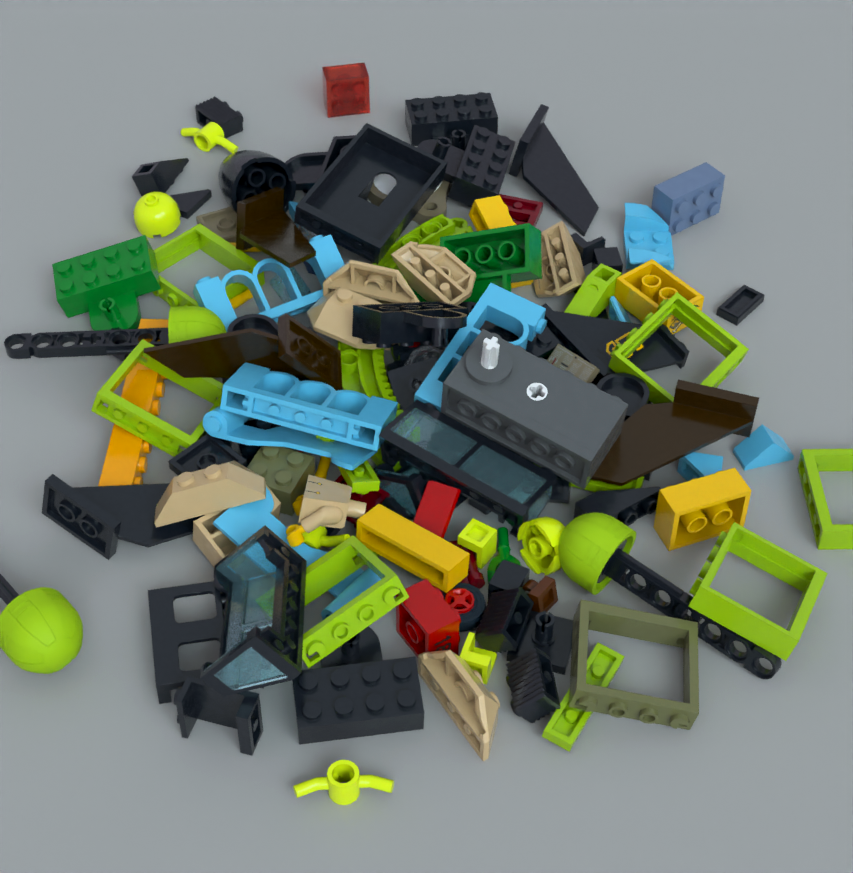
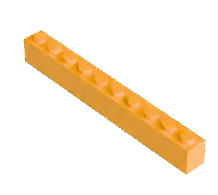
M141 319L138 329L168 328V319ZM143 339L147 342L152 341V339ZM138 362L126 376L121 397L154 416H159L161 409L159 399L164 397V380L168 378ZM114 424L98 486L143 484L142 473L147 472L148 466L146 455L151 453L152 444Z

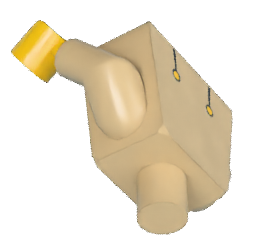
M308 475L304 495L298 496L293 503L295 514L299 516L298 523H301V525L292 524L287 527L286 538L291 547L299 546L304 542L302 533H310L319 526L344 528L346 517L359 519L365 514L367 503L350 500L352 487Z

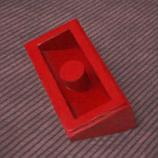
M429 480L413 522L444 539L461 490Z

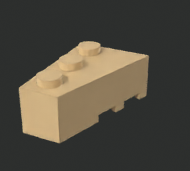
M266 485L274 501L271 514L279 520L281 502ZM227 509L206 514L193 521L192 540L213 567L238 547L213 525V521ZM241 551L229 560L228 563L236 568L245 559L247 554Z

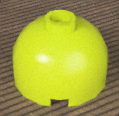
M154 191L143 195L136 202L133 211L134 221L137 230L142 235L154 238L153 235L160 234L161 237H165L174 232L180 225L181 213L176 201L170 195Z
M547 516L534 518L524 522L519 527L517 539L518 541L522 540L524 547L520 550L521 556L526 565L536 574L545 573V575H549L562 568L559 560L558 545L560 535L565 526L555 518Z

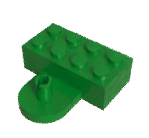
M530 223L440 237V247H446L476 273L477 277L472 294L463 302L477 303L490 283L511 292V283L542 279L541 231Z
M146 235L52 264L56 298L68 318L89 312L93 331L111 330L118 327L120 329H137L141 320L138 296L161 289L155 252Z

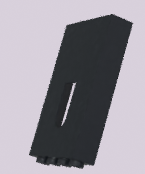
M366 123L296 205L294 223L318 235H323V237L331 234L335 244L378 265L443 181L447 162ZM377 175H391L395 178L397 184L379 207L359 197Z

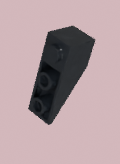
M183 158L141 164L132 176L141 196L154 191L166 193L168 188L174 184L177 176L183 171L189 159Z
M648 487L597 491L575 502L573 519L586 513L598 512L610 515L629 526L637 519L656 511L659 490L661 488Z

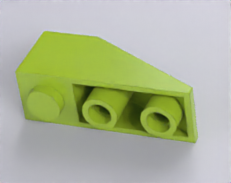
M601 263L586 277L564 312L597 317L609 305L611 296L615 295L616 278L621 276L622 273Z

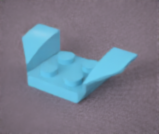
M624 203L625 223L623 242L626 269H634L653 259L667 270H673L674 255L671 233L668 232L669 225L647 205Z

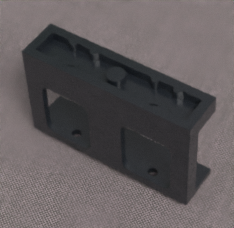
M214 581L148 590L155 681L159 704L172 702L171 690L182 687L187 676L200 678L201 669L182 671L180 669L178 648L181 645L217 640L221 644L226 593H221L215 587ZM204 594L214 595L217 611L216 617L185 623L175 621L173 605L175 599Z

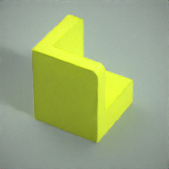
M472 518L458 535L457 543L477 553L476 562L480 569H483L496 553L497 529Z
M469 632L459 657L465 660L472 670L478 671L483 684H487L497 659V653L475 647V633Z

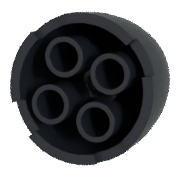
M243 150L230 154L220 165L218 175L220 189L234 212L237 213V202L275 187L284 189L283 210L285 212L289 210L288 202L294 200L296 182L288 165L280 159L261 151Z

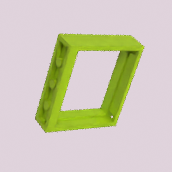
M200 223L154 250L158 273L199 249L231 271L244 270L252 274L254 267L258 263V261L243 251L236 249L234 245ZM263 271L257 275L260 286L265 284ZM159 275L161 289L152 292L155 296L162 298L171 307L199 306L196 300ZM237 282L225 287L229 300L249 289L244 284Z
M676 292L669 300L664 299L660 303L655 314L650 312L643 320L642 326L639 329L636 327L632 329L626 337L627 341L623 345L620 343L616 345L615 349L610 353L612 358L608 367L615 373H628L642 379L649 388V401L653 404L673 402L674 397L627 359L671 315L675 316L726 357L701 385L717 388L743 361L749 349Z
M142 339L97 392L91 411L175 457L184 451L180 446L188 448L206 435L207 432L204 430L203 420L190 436L113 392L138 362L214 404L209 411L221 405L223 384L213 378L182 377L145 354L144 348L154 347V345Z
M802 449L797 469L817 549H853V524H832L819 475L821 471H853V449Z
M734 522L728 533L721 532L707 561L690 589L689 593L694 596L689 607L786 661L800 640L828 573ZM728 551L802 591L787 629L782 628L710 587Z
M354 535L306 567L305 606L365 564L381 580L303 634L302 661L308 668L409 598L397 574ZM275 589L256 602L270 625H272ZM315 652L317 653L316 655H314V656H313L312 658H310V659L306 656V654H307L308 656H311L313 653H315Z

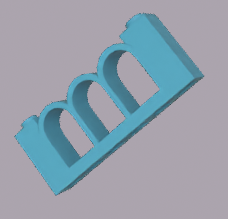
M331 234L325 237L317 235L309 240V243L316 250V256L306 260V262L312 266L322 287L321 290L302 296L290 268L273 258H267L257 263L252 274L244 270H234L226 274L222 281H220L218 276L214 278L210 276L204 277L196 282L193 294L200 307L211 310L221 319L226 333L229 325L237 319V316L228 299L225 287L236 282L242 283L249 288L260 311L258 314L268 316L278 323V318L285 313L293 317L308 311L323 297L324 280L345 264ZM263 271H272L278 274L286 287L291 301L270 308L258 282L257 275Z
M490 283L468 315L467 326L459 328L415 393L414 402L419 400L424 404L430 403L441 412L443 382L460 361L467 347L471 346L481 332L480 328L486 320L517 335L519 339L510 343L521 346L526 350L528 340L532 342L536 334H541L547 324V320L544 319L546 308Z
M245 362L223 384L220 409L378 451L380 448L379 435L395 419L398 402L373 395L370 398L363 393L352 390L336 391L333 387L323 382L299 381L298 378L291 374L270 371V368Z

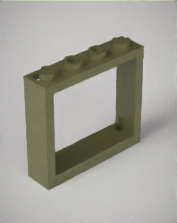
M581 599L573 616L569 707L583 709L585 712L593 711L609 714L616 718L624 717L640 720L647 724L655 723L671 726L674 729L690 730L699 715L698 622ZM588 630L683 648L684 702L586 684Z

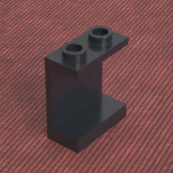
M187 676L183 686L178 687L174 695V705H176L178 712L177 723L180 724L182 737L188 739L197 719L227 726L238 731L240 753L252 756L263 733L259 694L245 691L223 697L214 689L208 688L200 678Z

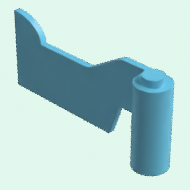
M220 406L207 412L203 417L204 430L212 437L245 445L287 447L331 458V462L335 465L352 471L378 452L337 440L332 442L323 441L320 438H316L314 434L284 426L267 430L247 426L244 423L252 419L251 417L221 410Z
M267 487L266 499L229 508L213 521V525L237 546L241 545L265 525L289 545L286 538L287 527L271 514L274 501ZM256 540L242 550L266 572L276 569V566L266 559L263 548ZM304 542L299 546L291 547L307 561L306 567L328 553L327 551L311 548ZM369 567L365 571L361 568L356 570L328 590L335 599L322 610V619L324 620L377 583L381 578Z

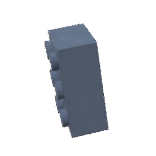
M705 162L654 186L651 209L669 225L668 232L671 233V236L719 213L725 175Z

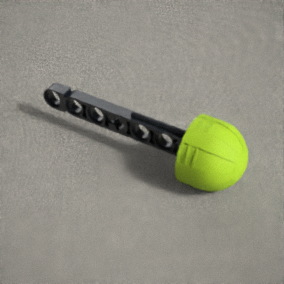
M200 306L170 307L168 328L45 332L34 335L31 333H20L8 336L4 341L7 355L12 359H29L31 356L53 358L127 355L133 351L142 339H152L149 343L159 346L226 333V329L221 319L207 308ZM118 340H126L123 344H114ZM74 342L72 346H62L64 343ZM41 343H48V344H49V345L46 346V347H42V348H38V347H37V346H38L39 344H41ZM15 344H23L20 348H11Z
M593 512L576 517L563 529L558 545L560 565L571 580L593 595L601 592L611 580H614L666 616L698 622V637L733 661L745 664L744 668L757 677L771 679L781 668V658L690 608L689 604L693 598L691 595L630 556L629 553L636 539V531L610 515ZM634 574L641 575L646 582V586L639 585L634 578ZM659 590L666 592L671 601H663L659 596ZM688 610L691 611V616L687 614ZM703 618L705 621L702 624H700L699 622ZM708 624L716 625L720 629L721 635L713 634L709 630ZM734 641L742 642L746 647V652L738 651L734 646ZM759 658L767 659L772 664V669L764 668L760 664Z
M0 574V598L7 605L0 615V648L15 665L25 671L50 674L63 669L75 659L82 646L83 624L78 612L59 591L53 588H35L19 595Z

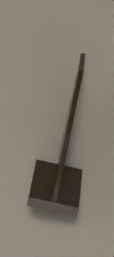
M275 187L237 202L236 249L245 251L256 247L288 268L316 256V250L283 210L284 189Z
M287 313L278 318V336L248 328L144 348L145 354L184 378H230L247 362L270 368V371L285 372L296 378H309L312 381L323 382L333 387L336 391L342 390L341 351Z
M678 379L673 402L645 404L623 423L621 434L591 479L623 486L730 434L750 438L759 398Z

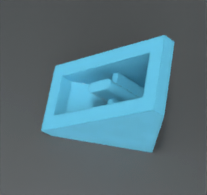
M763 424L750 434V438H745L733 449V453L744 471L793 460L794 458L784 439Z
M697 452L690 453L679 459L677 472L687 481L722 471L723 456Z

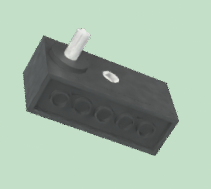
M482 329L443 382L441 413L529 461L550 469L555 475L584 490L621 434L629 404L623 402L617 396H612L600 390L596 385L575 377L571 372L550 364L546 359L538 358L527 352L523 347L513 345L502 339L498 334Z

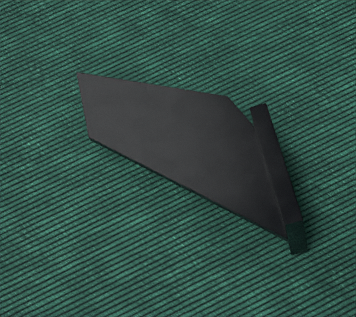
M541 104L519 140L509 174L517 177L522 169L523 179L584 237L599 207L545 125L544 121L549 107Z
M54 474L45 480L42 514L108 560L116 553L118 539L144 547H152L193 534V521L202 517L198 516L156 528L154 524L156 506L170 483L72 488Z

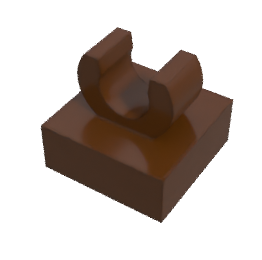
M545 575L539 583L529 579L522 586L524 590L529 592L527 595L534 602L531 611H546L547 613L558 601L556 582L551 577Z

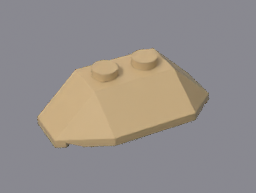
M560 221L541 233L542 279L533 280L538 298L568 295L578 290L586 279L580 253L565 223Z
M410 241L391 254L410 287L426 301H442L459 305L471 296L477 277L476 273L446 247L418 244V242Z
M348 261L323 282V296L343 287L383 304L420 302L399 270L360 261Z
M340 287L321 297L307 311V316L314 331L357 349H381L376 347V344L362 343V339L353 337L352 324L353 305L383 303Z
M234 460L218 465H210L207 468L192 472L181 473L173 477L158 502L154 524L157 528L266 499L265 478Z
M451 650L419 654L418 674L481 760H487L498 723L500 703L494 692H489L483 685V680L478 671L472 670L465 660Z

